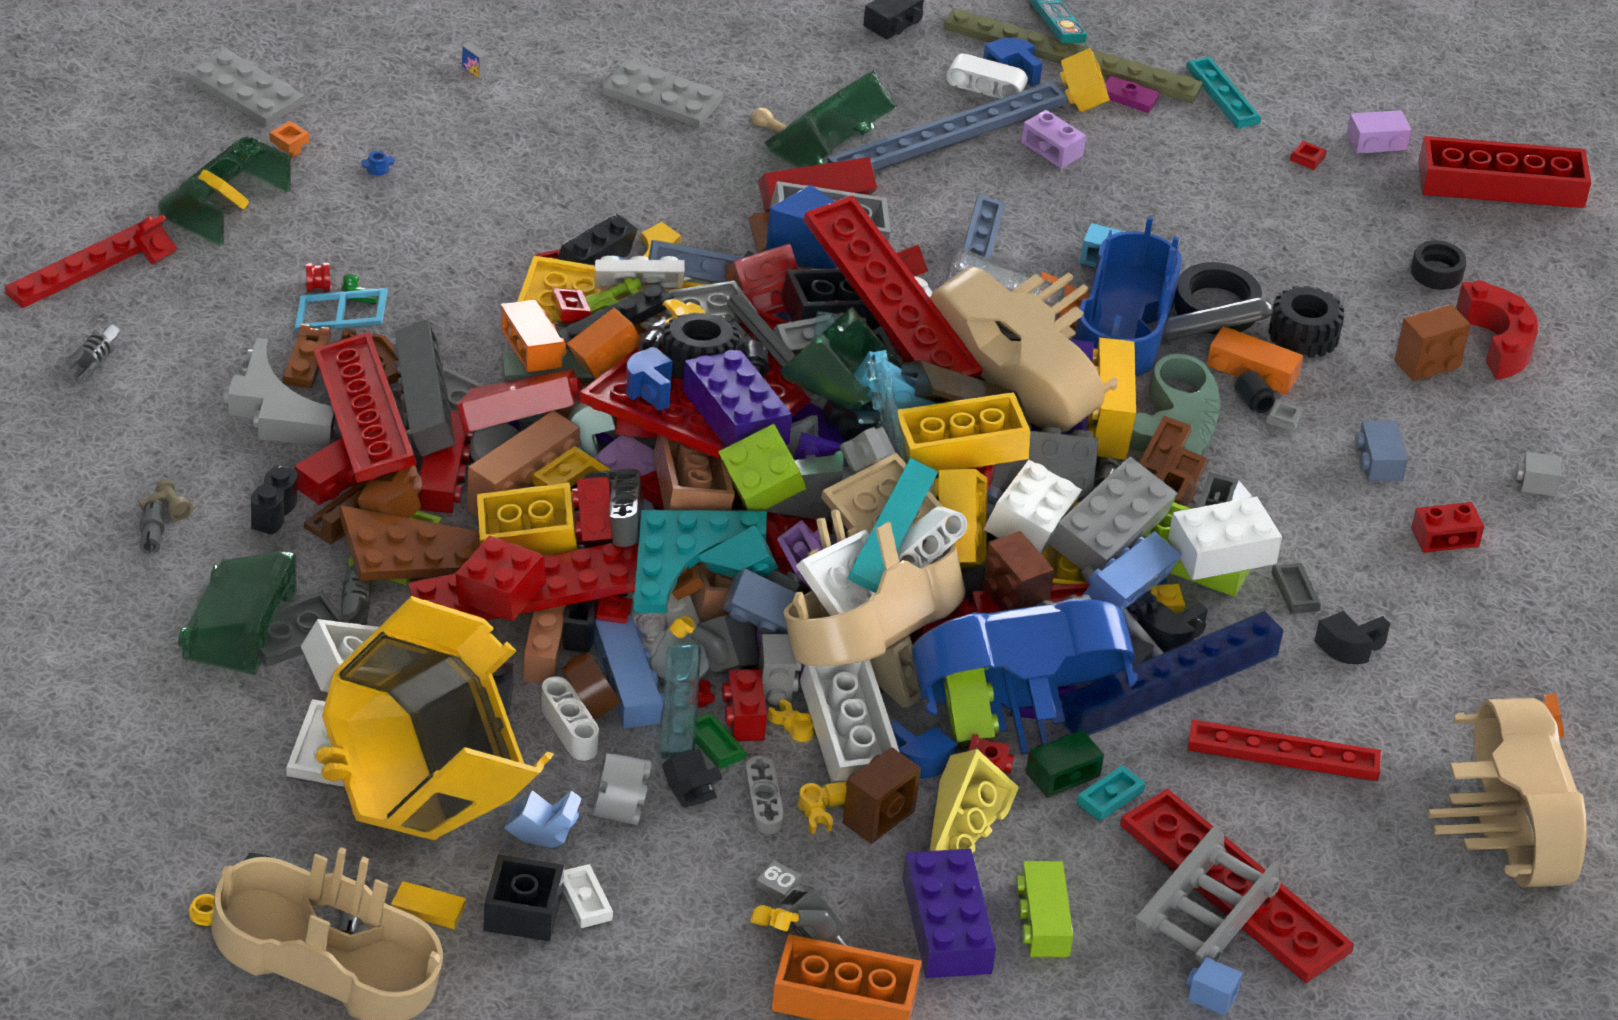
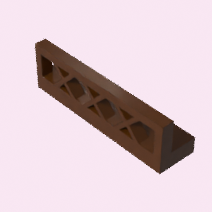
M397 472L379 476L375 480L392 481ZM368 481L356 484L304 522V528L330 545L343 537L345 533L339 517L340 505L360 509L358 498ZM321 521H322V528L317 525V524H318L319 522H321Z

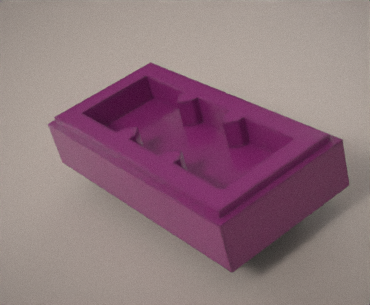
M1110 76L1105 82L1109 99L1125 106L1149 113L1159 100L1160 92L1137 85L1134 82H1128Z

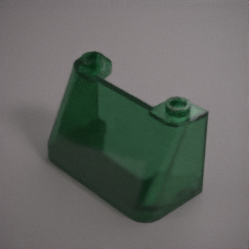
M851 307L806 345L779 373L786 381L846 409L854 406L858 410L871 399L868 393L872 389L868 385L863 387L854 376L869 351L893 365H896L899 361L854 308Z
M282 550L222 560L219 565H214L210 583L187 628L183 627L180 631L178 645L182 646V659L256 675L261 665V661L257 659V649L264 648L266 645V631L280 602L292 601L297 591L296 554Z

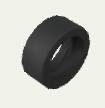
M1426 241L1418 245L1414 251L1411 274L1416 281L1426 287L1439 290L1452 289L1463 280L1466 256L1460 248L1446 241ZM1439 261L1448 264L1452 268H1436L1426 262Z

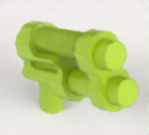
M631 277L623 279L621 284L619 283V285L608 288V290L597 295L593 293L586 296V301L591 309V315L622 300L616 301L615 298L617 296L619 297L628 292L629 295L624 297L627 298L644 290V288L638 290L642 288L639 278L631 279Z

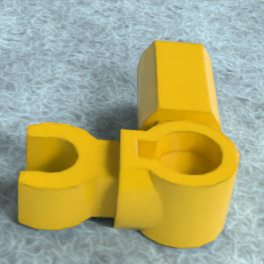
M781 699L779 703V710L781 712L776 711L772 707L768 708L769 721L777 725H783L784 729L791 734L794 740L807 742L814 737L815 729L809 711L807 713L792 710L791 703L785 699Z
M846 781L825 784L823 788L814 783H807L801 787L798 807L804 812L805 817H809L807 828L811 834L816 833V823H823L828 831H832L833 818L826 812L825 805L827 807L844 805L847 789Z

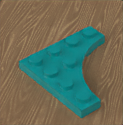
M641 510L634 613H666L668 602L677 585L678 577L686 568L691 569L700 562L699 555L753 525H755L766 540L767 511Z

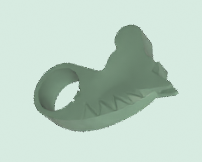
M1185 354L1167 355L1156 363L1149 387L1150 399L1159 412L1155 415L1142 412L1136 413L1129 448L1145 452L1163 416H1167L1191 425V433L1183 448L1203 456L1211 444L1219 415L1220 397L1216 380L1208 367L1197 358ZM1163 380H1185L1194 385L1198 391L1188 393L1187 391L1176 390L1168 386Z

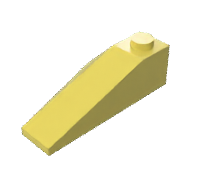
M978 749L950 755L939 781L930 851L971 849L973 854L975 851L974 843L981 836L984 838L988 837L992 832L990 825L996 819L1003 820L1010 811L1019 786Z

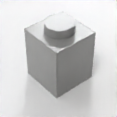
M1526 452L1523 463H1518L1516 469V480L1521 481V492L1556 497L1562 476L1561 456Z

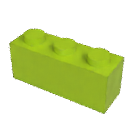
M989 667L959 672L943 678L952 740L958 746L970 745L972 734L979 735L980 739L993 741L995 733L999 732L997 714H991L990 702L994 701L993 687L991 682L986 683L984 671L988 670Z
M1023 861L1022 873L1017 874L1015 879L1016 894H1022V899L1019 900L1018 906L1019 919H1025V924L1022 925V943L1028 944L1030 957H1070L1073 929L1063 861Z

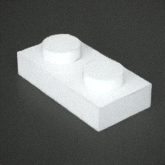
M590 864L564 870L563 893L580 928L612 921L613 910Z

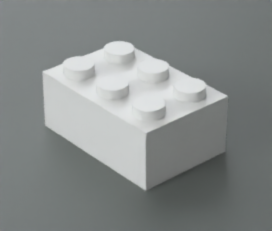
M1028 460L997 501L984 530L998 538L1021 531L1039 553L1042 554L1049 545L1058 522L1073 509L1082 489L1076 487L1071 481L1048 471L1043 465Z
M1256 496L1173 512L1168 540L1182 554L1180 560L1191 579L1196 580L1277 564L1282 536Z

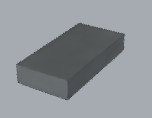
M1302 563L1272 567L1271 573L1290 614L1320 611L1321 603Z

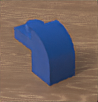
M1003 38L985 44L983 59L1023 70L1028 78L1027 83L1031 87L1040 84L1043 63L1034 56L1035 46L1017 38Z
M656 347L632 355L627 362L625 390L629 399L633 400L641 396L659 411L669 408L672 360Z
M894 719L890 722L899 752L921 767L920 779L932 778L943 773L950 755L957 753L958 744L936 726L916 737L897 720Z

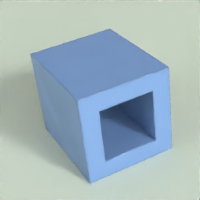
M1206 957L1199 969L1194 967L1189 974L1186 986L1190 987L1188 1000L1225 1016L1239 993L1243 973Z

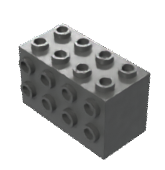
M1028 425L1030 429L1029 459L995 464L992 486L999 488L1002 492L1006 491L1026 462L1031 460L1034 463L1043 465L1048 471L1071 481L1076 487L1082 489L1076 501L1081 502L1093 491L1098 438L1091 437V431L1074 430L1071 435L1061 434V428L1043 427L1041 432L1031 431V425Z

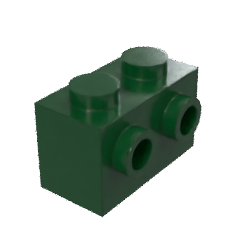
M1080 730L1029 750L1026 774L1048 798L1099 778L1101 776L1104 753L1084 730Z

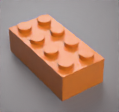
M788 934L774 983L771 1011L813 1020H911L922 961Z

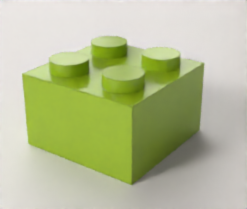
M775 424L718 451L723 466L747 511H764L807 489L801 471Z

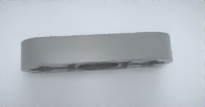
M751 757L746 762L745 781L753 824L761 833L774 834L781 830L784 818L775 765L768 757ZM757 769H761L762 773H764V779H759ZM758 792H768L772 797L761 799L756 794ZM765 810H770L771 821L767 820L764 816Z

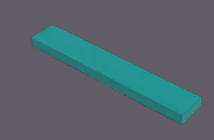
M912 458L909 459L847 577L848 580L874 593L877 592L885 568L876 528L887 522L891 523L898 551L938 471Z

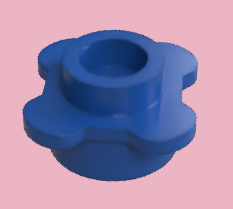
M372 151L367 159L361 161V165L363 168H367L370 174L384 175L389 171V165L394 164L395 159L392 156H386L383 152Z

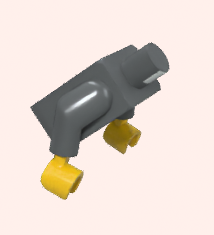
M724 615L698 623L695 627L694 621L689 616H682L675 619L669 628L678 638H684L687 633H690L692 640L704 646L713 673H729V670H746L747 668L757 666L759 663L754 625L749 621L740 622L729 615Z
M797 885L774 909L760 905L753 910L751 923L765 927L771 925L783 931H788L790 926L801 937L849 946L839 935L846 928L845 924L812 887Z

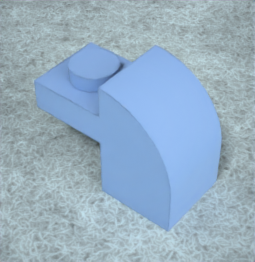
M531 791L513 805L504 829L522 842L547 848L559 847L564 844L570 828L579 817L577 809L582 798L570 791L552 806L535 792Z

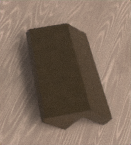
M921 360L903 362L901 374L917 379L914 394L916 397L939 404L1014 392L1029 425V417L1016 391Z

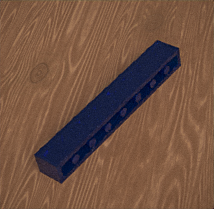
M1263 611L1132 666L1133 673H1137L1138 679L1131 687L1128 686L1125 670L1115 675L1108 676L1065 694L1062 702L1065 723L1062 724L1071 734L1084 730L1090 736L1275 657L1279 653L1283 629Z

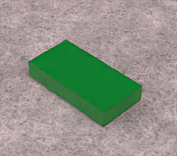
M712 712L684 723L686 733L713 764L719 767V770L746 759L747 752Z

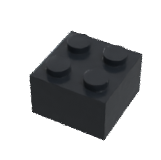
M498 854L484 903L483 931L550 942L563 893L564 865Z

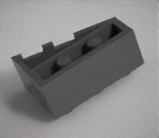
M842 451L835 452V455L816 457V454L806 455V459L794 460L801 471L807 489L764 511L810 519L825 518L826 521L833 522L832 510L822 500L821 496L823 490L842 480L844 455Z

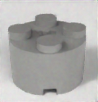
M606 752L600 772L592 815L638 826L642 806H637V804L644 805L647 785H645L646 782L642 781V779L648 780L651 761Z

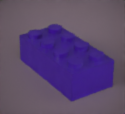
M729 350L721 354L699 356L695 359L685 360L683 391L726 447L772 424H775L786 446L790 445L792 413L741 350Z
M955 849L907 852L902 879L925 977L938 978L992 974L996 946L972 850Z

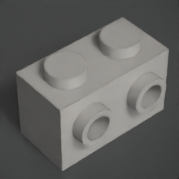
M762 634L758 669H761L765 703L779 705L781 699L791 703L792 693L798 692L799 686L798 673H795V671H801V664L793 657L789 635Z

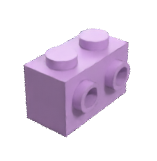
M1045 110L1024 122L1021 143L1062 169L1083 156L1086 135L1053 113Z

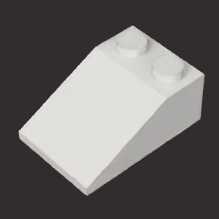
M317 619L300 647L321 692L328 693L333 672L379 628L378 626ZM385 641L353 672L377 678L411 656L407 647ZM416 672L402 680L417 677L419 672Z

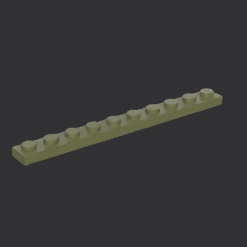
M953 8L944 21L945 30L989 43L1003 38H1017L1028 41L1035 46L1034 56L1062 64L1061 60L1090 48L1073 43H1061L1059 39L1043 35L1040 32L1026 30L1013 24L999 22L990 17L979 16L962 9ZM1091 48L1100 65L1103 77L1109 78L1113 76L1128 82H1134L1137 85L1158 91L1160 94L1194 103L1202 89L1203 82L1191 77L1174 74L1165 69L1154 68L1138 61L1127 60L1114 54H1107Z

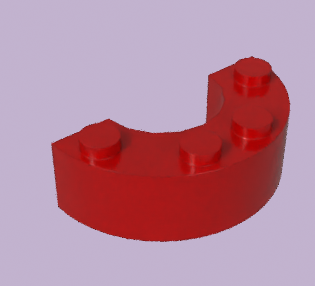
M1482 280L1462 282L1456 305L1459 313L1471 325L1487 328L1497 334L1491 338L1486 363L1495 380L1508 378L1521 372L1531 360L1538 334V320L1534 311L1523 297L1517 296L1506 289L1490 285Z

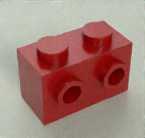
M608 477L578 479L577 488L572 489L573 506L579 507L580 519H575L576 538H582L584 545L595 546L613 543L609 519L611 482Z
M1465 502L1416 508L1411 530L1422 552L1426 553L1479 547L1484 524L1473 503Z
M761 669L729 670L728 683H722V701L728 704V706H725L726 725L731 726L732 736L737 741H765L767 710Z

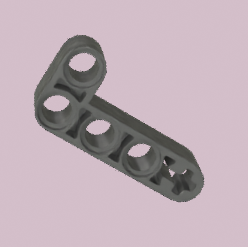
M619 469L593 472L585 475L582 479L608 477L611 482L609 519L613 544L620 547L637 544L639 542L641 510H644V495L640 471L637 469Z

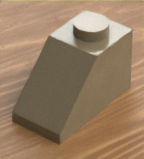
M906 636L886 648L884 655L870 660L878 686L903 708H909L921 698L911 654L912 642L910 636Z

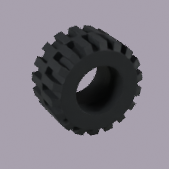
M1310 286L1287 288L1282 293H1279L1276 296V300H1274L1273 314L1271 315L1268 329L1272 342H1276L1277 346L1302 355H1308V358H1315V354H1318L1320 357L1325 356L1326 352L1331 353L1334 351V347H1337L1345 315L1344 307L1340 305L1338 298L1333 297V294L1324 292L1320 288H1311Z
M709 313L678 315V318L670 319L669 323L665 324L663 330L662 353L672 360V375H674V378L684 379L685 360L695 359L699 356L721 354L729 350L737 351L739 331L729 320Z

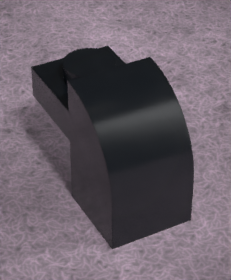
M1159 602L1157 613L1150 614L1147 612L1145 616H1138L1137 622L1163 653L1182 654L1192 650L1194 638L1199 637L1204 632L1208 609L1201 603H1197L1177 615Z
M1343 610L1319 620L1314 641L1327 655L1339 662L1364 664L1369 662L1371 650H1379L1386 644L1390 623L1384 616H1381L1358 626Z
M700 749L671 757L661 764L668 785L682 807L687 808L717 798L713 785L722 780L719 767L707 770Z

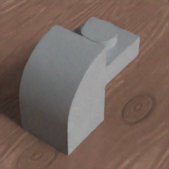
M883 427L867 429L852 440L839 446L853 475L895 453Z

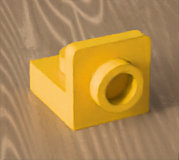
M1179 584L1155 585L1149 590L1150 593L1156 596L1158 603L1161 602L1174 613L1184 612L1185 602Z

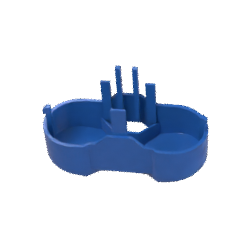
M1151 217L1147 218L1145 232L1126 231L1112 235V230H1109L1108 236L1102 242L1098 252L1090 296L1082 300L1079 308L1084 312V315L1077 320L1076 334L1074 336V340L1094 342V349L1098 347L1099 337L1133 341L1135 348V376L1149 372L1155 365L1167 318L1170 317L1182 264V257L1178 250L1179 237L1174 236L1171 243L1162 237L1151 234L1153 218ZM1157 321L1156 329L1154 331L1146 325Z
M1069 599L1051 605L1033 606L988 614L971 613L931 629L914 643L911 651L920 695L923 699L927 700L928 703L925 705L926 712L932 716L938 713L936 703H946L943 684L944 677L959 672L989 667L988 670L984 671L986 683H992L994 701L990 702L991 714H997L999 732H1005L1007 728L1002 706L1008 710L1011 709L1022 754H1028L1029 750L1019 708L1033 706L1041 745L1049 743L1044 720L1051 719L1052 724L1065 723L1057 687L1101 680L1125 670L1129 687L1133 686L1138 679L1137 673H1133L1131 665L1135 660V654L1124 612L1115 604L1093 599Z

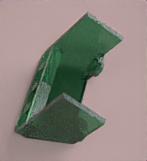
M872 70L810 109L764 141V144L771 153L798 168L820 165L824 163L822 159L832 153V149L857 132L864 135L875 127L873 122L895 109L897 105L875 71Z
M243 137L227 147L161 198L158 202V213L160 216L164 215L166 220L221 246L224 244V209L206 201L216 191L210 188L205 181L198 178L203 169L208 170L227 183L243 171L276 188L289 192L291 190V155L253 137Z

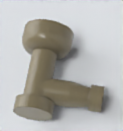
M164 479L156 485L155 490L157 493L147 499L138 501L143 512H145L144 506L149 500L152 502L151 507L154 505V500H159L162 503L168 502L167 512L175 522L189 518L193 512V505L187 498L178 497L174 491V484L168 479Z

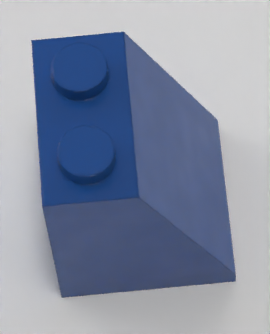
M809 185L771 206L766 251L790 243L797 264L814 269H837L838 267L803 221L805 212L835 201L812 185Z

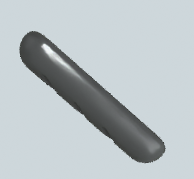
M1257 297L1193 313L1168 317L1162 340H1175L1219 330L1223 326L1233 327L1263 320L1273 314V307L1265 298Z

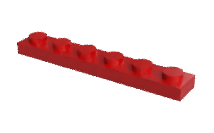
M139 223L6 285L5 294L20 307L25 308L142 252L132 238L140 229L138 227Z
M1193 719L1191 721L1187 751L1378 781L1381 750Z

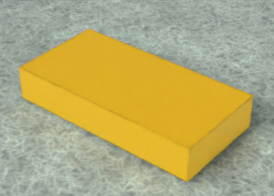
M203 169L198 177L201 181L242 209L246 208L249 199L218 176Z
M402 881L391 906L412 914L425 922L455 930L466 907V898Z

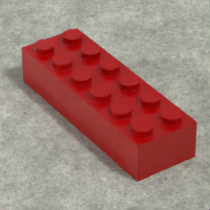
M1424 136L1418 160L1422 195L1585 208L1591 186L1586 149Z

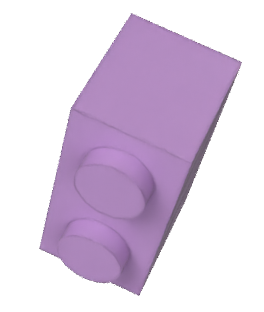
M1402 110L1350 114L1346 134L1356 154L1400 151L1408 149L1411 128Z

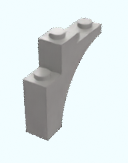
M256 338L253 349H248L246 366L248 368H243L241 375L233 374L230 386H225L223 403L228 404V415L254 418L253 426L258 428V439L323 447L330 445L335 431V414L332 406L309 400L284 385L275 375L269 364L268 339Z

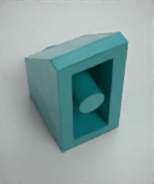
M755 525L699 555L701 561L711 572L729 577H734L735 574L745 568L765 578L772 570L778 568L764 536Z

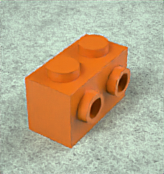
M613 308L570 340L567 345L577 363L597 379L636 349L641 339L632 322Z

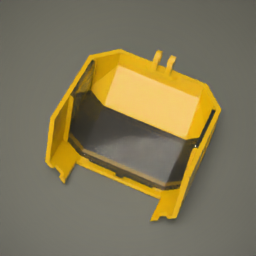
M411 596L333 672L322 714L331 746H323L317 750L315 756L320 764L323 763L325 765L322 766L321 770L323 779H328L332 782L343 779L344 788L346 789L356 821L436 841L440 836L510 801L540 774L544 765L554 755V753L546 752L532 766L524 764L492 675L516 650L508 642L502 645L490 633L494 628L484 618Z

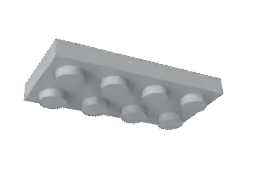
M227 49L187 71V80L264 126H268L305 103L304 94Z
M626 59L602 86L603 95L698 128L702 126L721 103L724 92L713 89L710 86H705Z

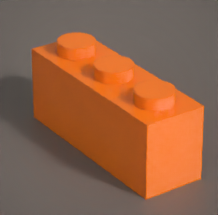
M536 300L501 304V332L527 373L562 368V356L566 355L565 341L559 337L555 325L549 322L546 311L540 308Z
M1223 326L1210 345L1206 366L1236 377L1245 372L1256 371L1273 391L1287 395L1299 377L1303 355Z

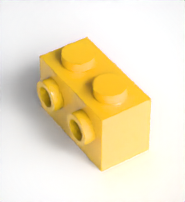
M1091 48L1061 60L1064 71L1060 72V76L1065 87H1068L1065 90L1067 99L1071 105L1076 104L1079 112H1084L1110 101L1100 65Z

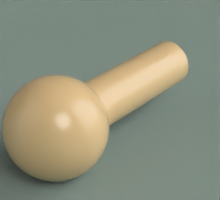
M758 108L752 113L751 121L757 126H767L790 139L798 135V131L775 120L772 113L766 108Z

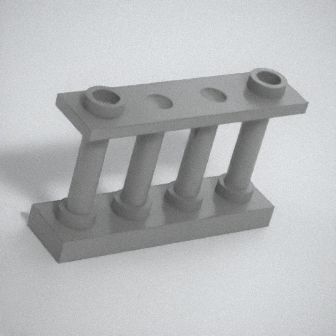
M1212 827L1135 917L1136 935L1148 941L1155 933L1159 934L1162 932L1196 953V968L1198 969L1206 957L1218 962L1222 956L1223 949L1268 896L1273 897L1278 891L1281 883L1279 880V864L1272 862L1262 874L1226 853L1224 833ZM1220 864L1254 885L1243 897L1206 875L1213 865ZM1194 887H1202L1234 906V909L1223 919L1187 898V895ZM1174 910H1183L1215 929V931L1206 942L1201 941L1168 921L1169 916Z

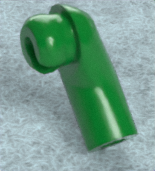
M345 274L343 276V283H341L343 292L370 289L361 288L358 285L359 277L357 275ZM378 296L349 299L355 302L376 305Z

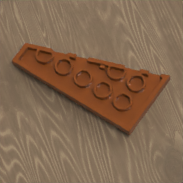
M340 505L339 517L359 581L429 578L456 573L481 545L479 531Z

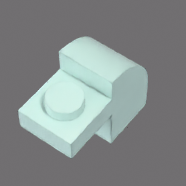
M578 400L572 406L568 420L580 427L579 449L594 457L600 452L595 434L614 430L615 416L594 410Z

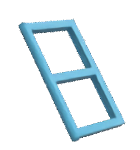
M388 289L301 295L295 330L299 331L300 325L304 321L307 302L339 299L336 321L304 324H310L311 328L321 329L322 326L331 329L382 325ZM379 296L376 317L343 320L348 298Z

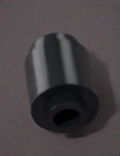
M756 340L744 342L738 350L744 353L765 379L769 373L766 346Z
M1245 372L1238 377L1235 391L1251 410H1255L1257 413H1264L1274 405V392L1258 372Z

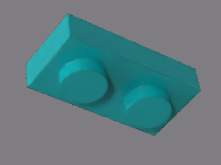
M1121 765L1079 793L1076 804L1100 822L1142 794L1146 783Z

